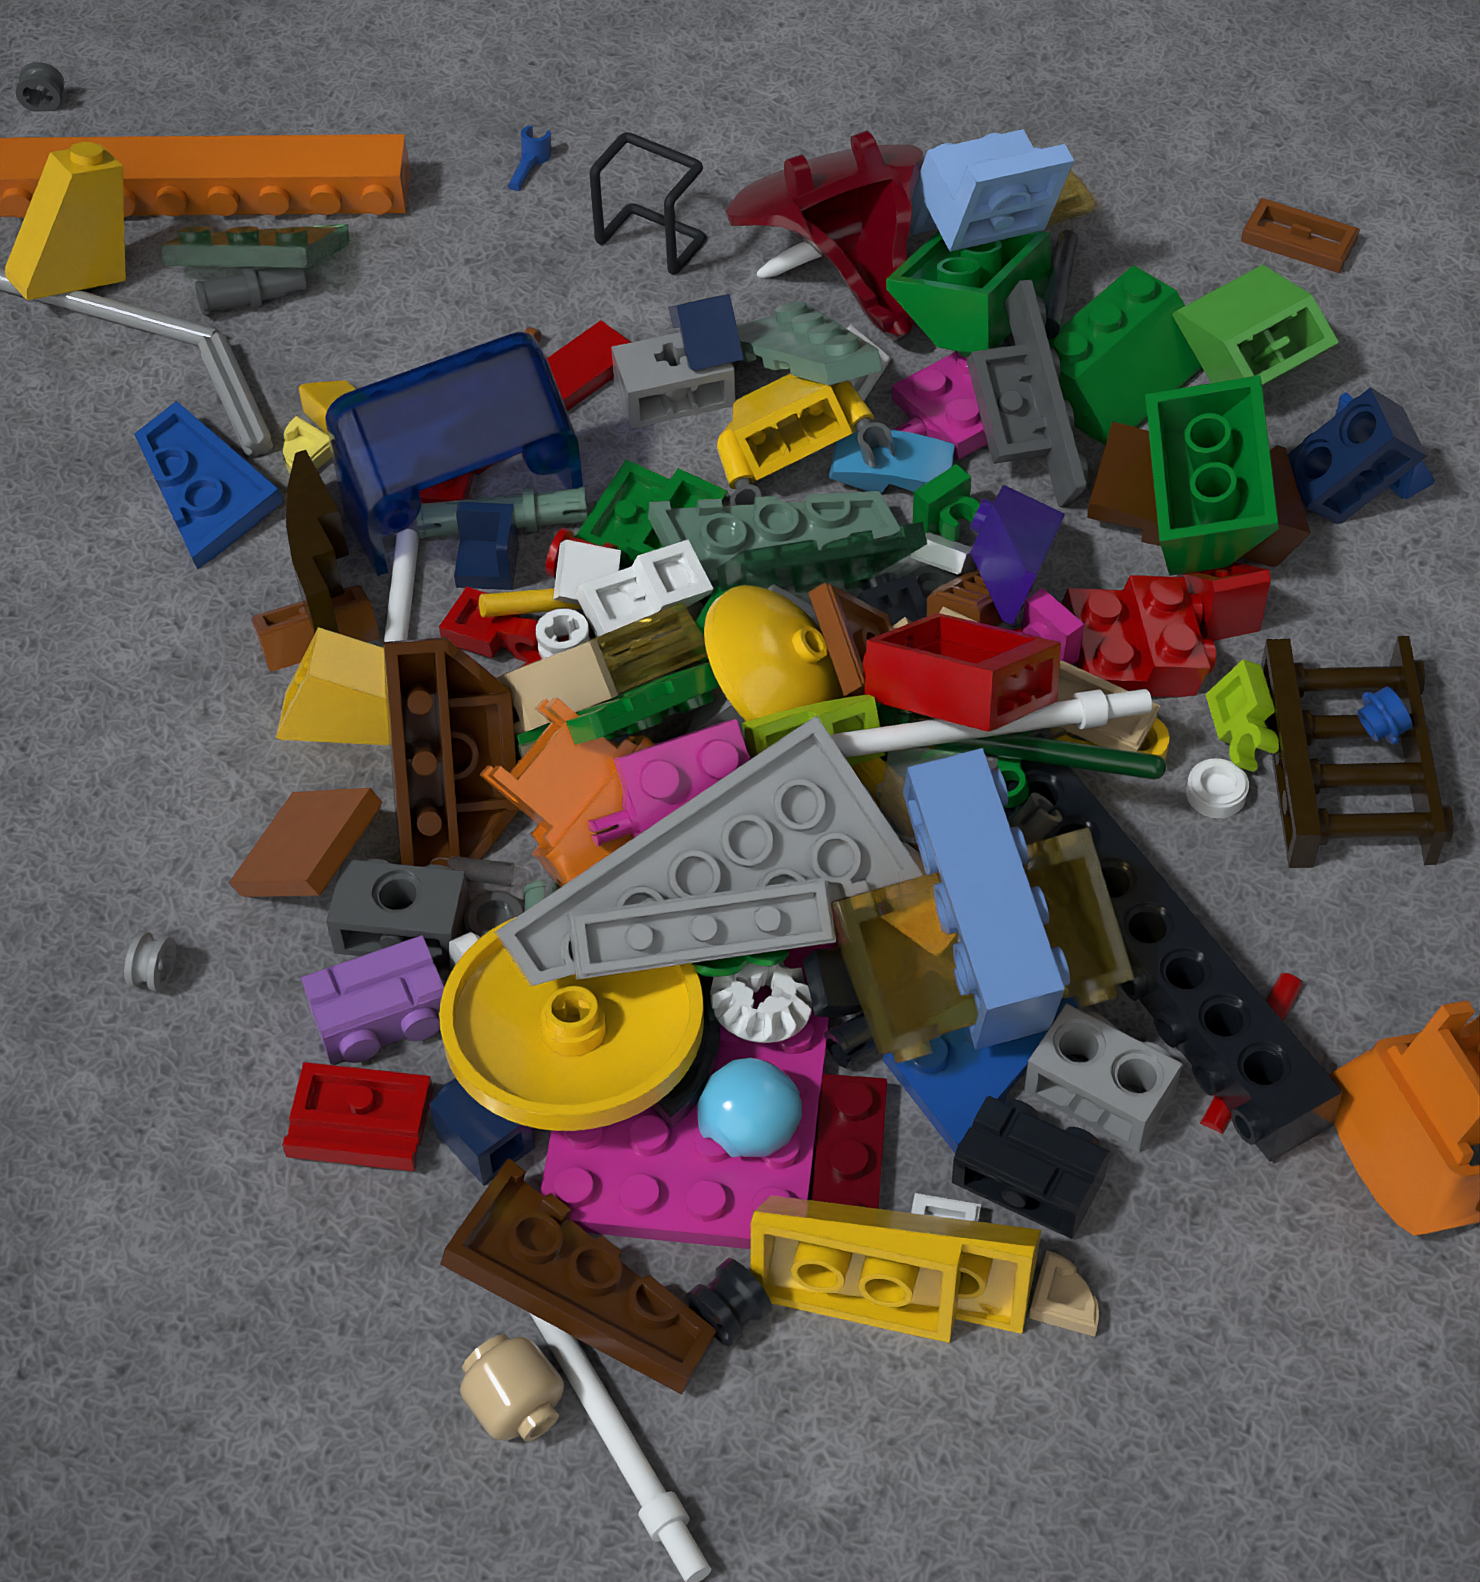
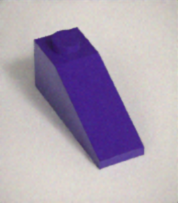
M1006 485L1002 486L994 502L983 498L969 527L970 530L978 533L970 553L1001 619L1013 625L1065 513Z

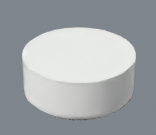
M1218 758L1204 760L1195 765L1190 771L1186 787L1188 802L1197 812L1207 817L1226 818L1233 816L1245 805L1249 790L1248 777L1240 767L1235 766L1231 761Z

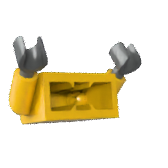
M790 373L739 398L733 403L732 421L728 423L717 439V450L729 487L736 489L730 498V506L754 505L755 497H764L760 489L752 485L755 479L757 481L853 432H858L857 440L865 464L869 467H876V461L872 452L873 448L883 446L889 449L893 457L896 454L890 429L884 423L872 422L874 415L850 381L825 385L793 376Z

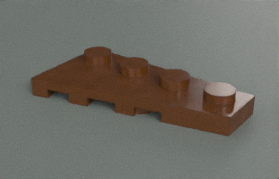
M508 1157L445 1247L440 1265L682 1395L709 1350L717 1330L651 1275L639 1277L621 1262V1250L603 1235L596 1240L569 1218L571 1209L552 1193H549L546 1197L538 1193L524 1181L526 1172Z

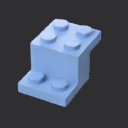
M1024 129L1003 134L991 133L980 139L957 144H941L927 151L911 201L912 217L910 232L913 235L938 229L951 252L1045 230L1074 163V159L1066 144L1043 149L1040 147L1033 148Z

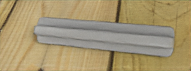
M218 332L214 333L211 337L203 336L198 344L201 350V357L244 453L251 458H256L260 454H268L273 448L271 434L226 336Z

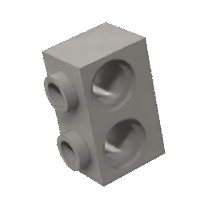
M1066 1003L1028 1060L1024 1092L1125 1146L1140 1152L1176 1095L1182 1063L1173 1059L1159 1045L1151 1042H1140L1115 1029L1103 1016L1093 1012L1084 1013ZM1080 1055L1089 1061L1073 1062L1065 1056ZM1137 1085L1147 1092L1132 1093L1122 1086Z

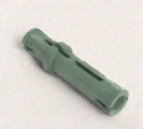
M585 486L576 489L535 492L534 487L522 488V494L424 504L419 502L416 503L417 526H420L418 528L419 538L426 539V537L459 534L456 518L457 504L459 502L514 504L517 528H526L527 533L538 532V526L584 523L588 517Z

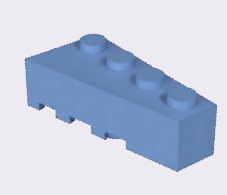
M983 748L907 767L903 794L925 873L928 876L939 873L941 883L934 884L933 886L935 909L942 932L945 931L947 935L956 933L958 943L953 944V956L956 966L953 973L960 996L973 994L978 1011L975 1025L969 1027L975 1050L1048 1031L1063 996L1064 986L1070 984L1069 969L1059 946L1050 947L1043 926L1049 923L1047 904L1039 886L1030 887L1023 865L1028 864L1027 846L1018 826L1009 827L1003 806L1008 805V793L1000 769L989 768Z

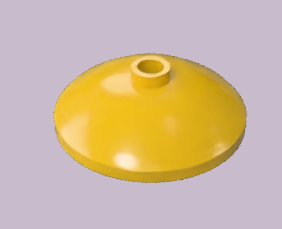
M742 585L729 589L712 603L706 615L704 626L708 659L719 686L729 702L745 721L805 705L846 698L821 628L793 601L765 588Z

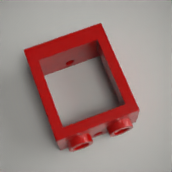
M935 613L867 640L866 652L863 658L865 695L869 694L875 697V702L991 732L1057 702L1061 642Z

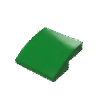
M625 459L575 538L603 546L606 542L618 545V550H621L619 566L629 568L632 567L638 555L663 548L648 519L649 502L670 501L671 509L697 507V500L721 499L723 504L727 498L728 490L677 468L671 479H668Z

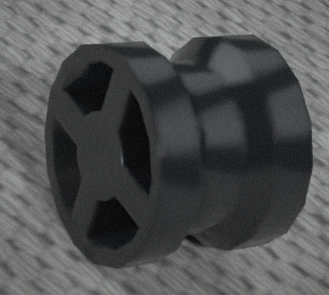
M731 1258L726 1259L716 1268L715 1278L708 1285L698 1284L686 1294L689 1308L717 1331L714 1337L721 1344L728 1347L742 1337V1327L748 1321L760 1320L772 1310V1303L762 1285L742 1264Z

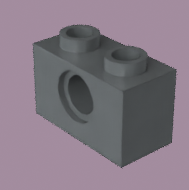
M375 858L365 861L345 859L340 866L326 920L334 954L363 956L423 935L433 963L450 966L449 942L464 935V915L468 905L471 903L465 871L452 870L442 865L419 867L391 864L388 861ZM409 906L402 910H394L398 907Z

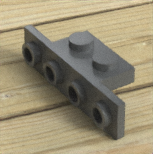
M1023 280L1018 282L1004 301L1015 346L973 351L966 362L993 464L1045 456L1058 506L1064 507L1071 505L1086 489L1088 466L1084 455L1077 451L1072 432L1074 428L1073 409L1069 401L1063 399L1058 380L1060 376L1059 357L1055 349L1050 348L1045 331L1046 309L1044 302L1040 297H1036L1032 280Z

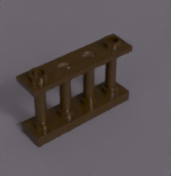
M1397 636L1390 666L1304 668L1302 662H1294L1290 639H1266L1261 666L1275 707V712L1266 719L1267 728L1273 730L1279 740V750L1275 754L1271 753L1288 868H1313L1319 845H1327L1328 839L1419 837L1424 865H1437L1443 843L1451 842L1453 837V814L1449 805H1442L1421 698L1425 686L1424 664L1421 659L1414 660L1410 636ZM1388 686L1400 698L1412 720V728L1398 736V738H1401L1405 762L1320 764L1318 758H1309L1308 746L1311 745L1312 740L1371 737L1362 726L1358 715L1312 716L1310 710L1301 709L1300 698H1303L1304 692L1381 690ZM1410 787L1414 812L1328 814L1326 808H1317L1315 795H1318L1320 789Z

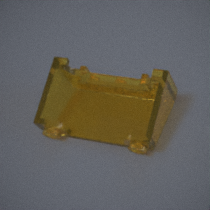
M1089 827L1026 845L1028 864L1023 865L1030 887L1039 886L1045 897L1049 913V923L1043 926L1050 947L1059 946L1069 969L1070 984L1064 986L1065 990L1062 998L1078 995L1080 1005L1083 1007L1118 997L1116 984L1133 980L1134 976ZM939 873L921 876L831 903L835 936L878 1053L881 1055L892 1053L895 1063L912 1060L932 1053L930 1040L941 1037V1034L974 1025L978 1017L973 994L960 996L953 970L956 969L953 944L958 943L956 933L947 935L945 931L942 932L935 909L933 886L934 884L941 883Z

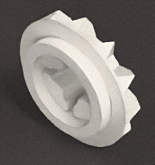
M783 961L772 967L749 962L738 973L713 978L710 1001L715 1011V1017L725 1029L742 1039L759 1043L783 1041L800 1032L810 1019L812 1001L809 987L804 982L802 968L790 969L784 966ZM761 986H771V996H768L764 1003L760 1002L758 1009H754L753 992H757Z

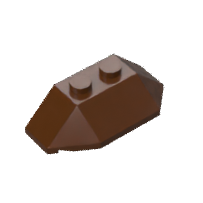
M446 637L383 642L385 695L401 865L419 867L442 865L452 870L465 871L467 878L476 867L475 864L494 844L519 811L517 806L480 776L487 766H492L493 768L495 766H502L509 773L516 766L511 690Z

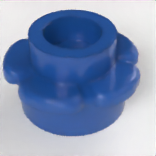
M1388 686L1376 693H1369L1368 691L1363 693L1362 701L1364 707L1359 709L1357 714L1365 731L1376 742L1385 738L1392 745L1399 743L1398 736L1413 726L1410 715L1400 698Z

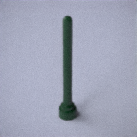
M876 702L880 727L925 721L914 719L913 712H907L903 709ZM1013 733L929 745L966 752L983 748L986 755L1151 780L1163 777L1167 769L1165 760L1159 755Z

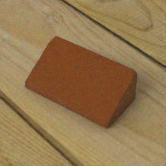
M357 584L344 588L343 595L331 598L339 634L366 643L380 639L371 601L361 585L358 586ZM302 601L257 614L251 618L265 661L271 672L301 662L315 635Z

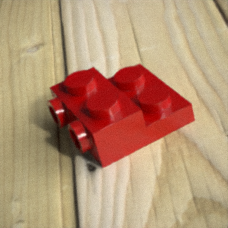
M1130 575L1123 590L1067 589L1061 604L1084 623L1079 660L1076 662L1077 668L1127 691L1147 689L1151 696L1157 697L1196 696L1206 675L1210 674L1214 669L1216 649L1211 639H1202L1199 625L1203 615L1202 599L1198 594L1189 593L1185 577Z

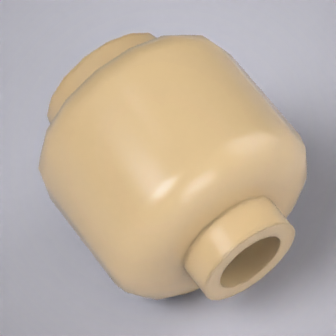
M500 1334L481 1344L465 1360L462 1366L465 1376L460 1384L461 1397L493 1439L506 1441L521 1436L525 1442H530L543 1435L556 1423L559 1414L554 1408L564 1393V1382L534 1341L525 1337L510 1339L506 1334Z

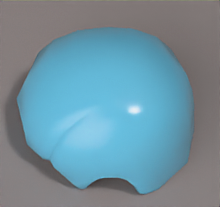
M751 1057L732 1060L712 1074L696 1105L701 1135L704 1138H712L731 1157L769 1156L789 1144L802 1117L800 1092L790 1077L776 1065Z

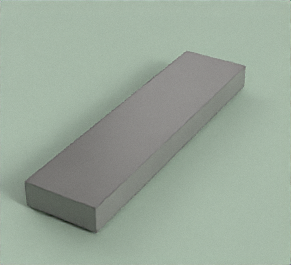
M827 877L567 914L576 980L836 942Z

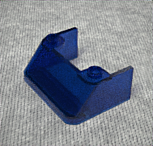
M512 333L347 392L338 397L326 412L325 422L344 515L377 576L388 573L382 537L404 531L413 523L421 509L419 494L421 490L521 453L524 462L531 472L538 475L557 473L566 489H576L583 486L577 436L547 357L537 340L529 333Z

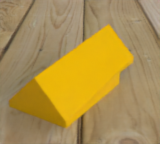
M770 1195L754 1211L752 1216L750 1272L762 1285L771 1303L946 1343H950L955 1319L1022 1334L1042 1229Z

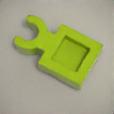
M1242 659L1205 695L1218 739L1230 744L1229 755L1231 762L1237 767L1254 772L1258 769L1255 759L1256 748L1275 754L1279 750V740L1277 734L1273 730L1266 728L1264 722L1275 712V707L1262 666Z

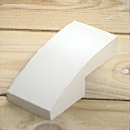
M685 540L638 555L632 567L580 583L575 595L599 644L655 623L710 595L713 587L689 540Z

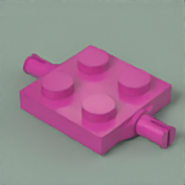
M956 351L893 384L892 400L909 416L910 420L890 430L919 434L955 444L953 456L957 460L987 445V438L966 362L968 357L961 356Z
M730 719L614 758L613 760L623 788V810L588 821L589 831L591 832L614 825L611 829L591 835L594 844L598 847L603 843L630 834L632 838H635L751 760L752 758L747 753L737 719Z

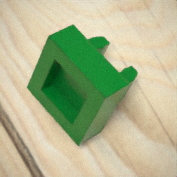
M955 464L915 490L912 527L920 534L929 532L937 534L940 532L945 539L953 542L957 541L960 535V523L957 520L963 518L971 524L980 506L977 500L970 497L971 476Z

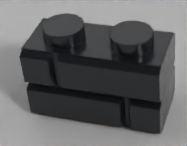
M987 1096L975 1116L971 1128L969 1127L956 1150L953 1159L951 1183L1073 1239L1104 1181L1110 1151L1101 1147L1099 1140L1082 1128L1068 1127L1063 1130L1042 1120L1039 1113L1023 1101L1009 1099L1004 1103L994 1097Z

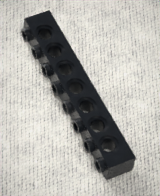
M1039 733V734L1033 736V737L1045 738L1042 733ZM996 756L987 760L990 769L998 768ZM1021 760L1022 771L1029 784L1028 797L1032 793L1042 795L1054 805L1048 811V814L1058 810L1063 818L1062 822L1055 826L1028 854L1029 863L1025 867L1032 866L1044 881L1046 892L1052 903L1061 911L1066 909L1077 922L1088 948L1096 955L1102 954L1115 969L1117 979L1125 994L1133 1001L1140 1000L1152 1015L1156 1030L1162 1040L1172 1048L1177 1046L1190 1062L1194 1077L1204 1092L1210 1096H1218L1226 1104L1231 1113L1233 1125L1240 1137L1250 1145L1256 1144L1264 1156L1271 1162L1334 1126L1343 1092L1070 767ZM1014 780L1005 782L1007 792L1014 790L1019 782ZM1028 797L1019 806L1012 808L1003 807L1007 821L1026 803ZM1103 895H1109V896H1113V897H1116V898H1107V897H1104ZM1145 939L1154 943H1143L1138 940ZM1174 985H1186L1192 989H1181ZM1211 1031H1223L1231 1036H1218ZM1261 1078L1270 1082L1271 1084L1260 1085L1251 1081L1250 1079Z

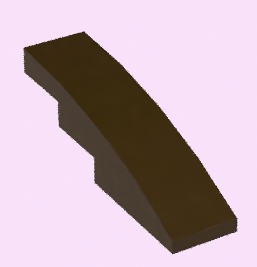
M302 450L295 453L287 486L286 529L292 563L303 606L314 634L318 627L339 634L331 598L344 594L336 559L348 556L349 551L339 510L308 452Z

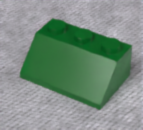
M938 231L886 279V289L938 348L958 351L964 357H969L973 351L997 348L1012 332L1004 301L1018 282L1031 279L1036 297H1040L1042 300L1045 297L1050 274L1051 232L1036 231L950 252Z
M1132 265L1060 328V332L1055 338L1048 339L1050 348L1055 349L1059 357L1060 376L1058 380L1063 399L1069 401L1073 409L1074 427L1103 445H1106L1112 422L1139 428L1148 419L1145 394L1183 388L1203 370L1172 316L1175 311L1185 306L1177 290L1135 265Z
M1260 375L1145 394L1159 541L1169 576L1228 567L1279 529Z

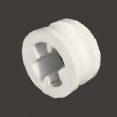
M556 609L541 617L536 625V638L541 658L543 659L589 642V628L585 617L571 609ZM569 635L568 641L558 642L557 636Z

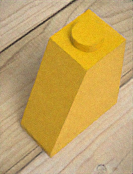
M79 142L73 144L70 149L54 151L49 154L5 266V277L27 301L126 281L123 165L101 144Z
M318 627L285 692L276 739L389 745L384 648Z

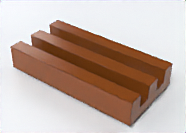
M1261 198L1243 229L1241 242L1340 274L1345 260L1351 254L1352 247L1358 241L1360 229ZM1263 218H1264V219L1271 220V221H1274V222H1277V223H1280V224H1283V225L1290 226L1291 228H1288V227H1285V226H1282V225H1278V224H1275V223H1272V222L1263 220ZM1311 233L1340 242V244L1311 235Z

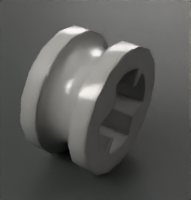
M142 930L137 932L129 945L125 958L124 978L126 984L138 988L144 982H147L150 990L156 992L163 991L175 967L177 954L175 939L163 935L158 940H154L150 932Z

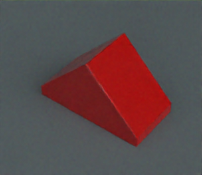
M1233 562L1224 568L1177 575V577H1185L1189 593L1198 594L1202 599L1203 615L1199 630L1203 639L1216 641L1261 630L1271 583L1269 569Z

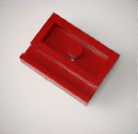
M303 1062L289 1116L290 1126L288 1134L284 1136L282 1143L286 1157L415 1172L418 1145L421 1146L430 1106L429 1103L433 1093L431 1076Z

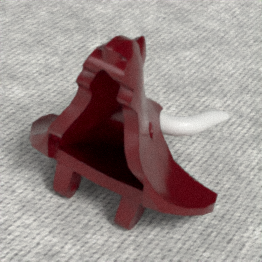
M866 130L851 136L852 149L830 153L808 161L802 154L786 159L783 170L753 182L736 195L725 211L730 226L762 225L782 227L804 240V242L783 251L768 261L758 270L757 277L770 278L778 276L822 256L836 268L864 315L877 329L893 340L900 339L909 334L914 320L886 289V279L907 260L906 247L912 217L911 201L913 190L924 162L921 149L909 144L877 145L872 134Z

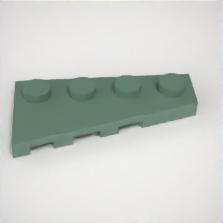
M792 302L781 305L775 309L776 315L737 325L744 360L740 361L748 363L757 360V355L762 357L765 368L775 371L778 369H790L793 376L825 385H833L882 371L879 351L876 347L812 306H807L805 302Z
M880 491L808 494L806 502L795 503L778 500L777 496L755 497L754 505L723 506L721 499L697 500V507L671 509L670 501L649 502L648 519L663 547L689 540L713 587V591L708 596H711L717 585L720 586L721 583L731 588L753 585L900 547L903 533Z

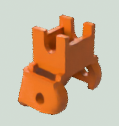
M552 698L550 702L547 699H542L535 708L551 722L550 725L509 773L502 766H495V768L487 766L480 776L538 824L531 833V836L538 844L531 855L541 863L551 879L562 887L633 839L630 834L603 843L597 847L591 835L611 829L614 825L591 832L589 831L588 821L623 810V788L613 759L656 744L645 735L628 736L620 744L601 737L575 745L566 721L579 715L559 698Z
M1468 1000L1443 1004L1420 1033L1381 1039L1374 1047L1329 1074V1077L1343 1092L1334 1122L1341 1143L1357 1173L1377 1203L1398 1226L1413 1236L1480 1222V1165L1470 1166L1469 1164L1474 1154L1470 1146L1480 1144V1015L1467 1023L1475 1012Z

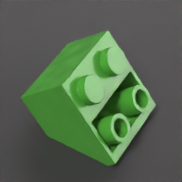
M1263 264L1172 314L1211 383L1260 375L1262 388H1265L1312 362L1339 343L1312 294Z

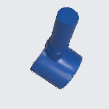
M530 125L521 130L522 157L508 184L509 189L520 191L530 170L535 165L548 161L551 157L550 130H547L545 136L541 138H533V127Z

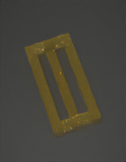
M683 602L594 638L597 639L604 658L630 647V650L605 660L617 693L626 691L708 656L705 638ZM680 626L682 627L679 630H676L655 640L651 639L653 637L661 635Z

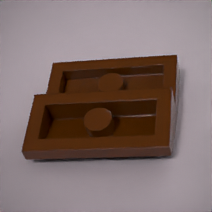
M1112 422L1090 497L1087 518L1143 529L1141 542L1161 546L1149 431Z

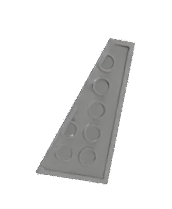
M816 715L494 933L529 985L534 986L575 974L567 918L569 913L827 877L830 902L924 875Z

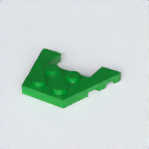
M710 662L669 674L575 712L579 716L567 720L566 723L575 745L601 737L610 740L626 733L629 735L663 722L662 718L677 712L684 713L714 701L711 690L719 687ZM550 723L514 736L516 761L521 760L518 745L536 741Z

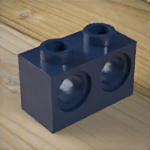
M1371 387L1360 396L1351 400L1343 410L1317 431L1309 434L1301 444L1288 453L1296 485L1305 506L1336 524L1346 521L1427 457L1404 408Z

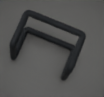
M630 132L619 135L592 165L589 173L596 243L599 245L605 244L633 213L665 226L667 269L671 275L678 274L706 240L703 231L675 220L674 204L702 172L703 165L701 161ZM626 143L690 168L664 200V215L638 204L630 203L624 206L604 229L600 173ZM676 231L694 238L678 258Z

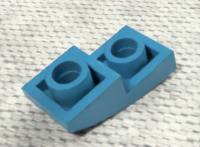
M890 430L896 451L895 456L893 457L886 447H875L872 449L877 466L869 467L862 458L857 440L858 432H853L834 442L829 478L866 491H880L881 494L888 484L914 492L952 467L955 444L919 434Z

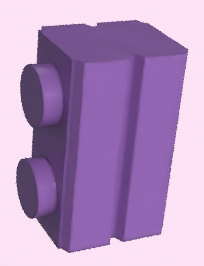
M423 935L300 977L309 1009L330 1065L342 1060L350 1063L362 1062L373 1057L380 1047L404 1038L409 1041H421L433 1036L440 1029L439 1012L444 986Z

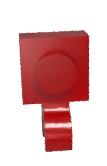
M466 586L439 625L441 637L448 638L459 648L493 658L501 646L506 648L516 659L528 662L539 654L538 640L536 638V625L538 621L528 618L522 619L519 614L482 617L479 610V597L481 594L488 593Z

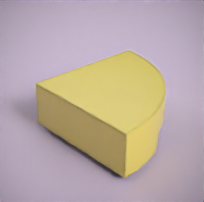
M295 416L284 431L283 458L286 461L285 466L288 472L291 473L295 453L306 450L318 470L338 452L337 441L298 416Z

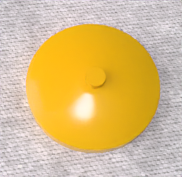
M512 918L479 938L463 954L451 971L443 990L439 1012L441 1036L449 1066L461 1086L479 1104L509 1121L524 1126L554 1131H578L611 1125L637 1115L656 1104L681 1081L693 1063L701 1044L704 1028L703 996L700 980L693 963L576 980V974L530 986L494 933L514 919Z

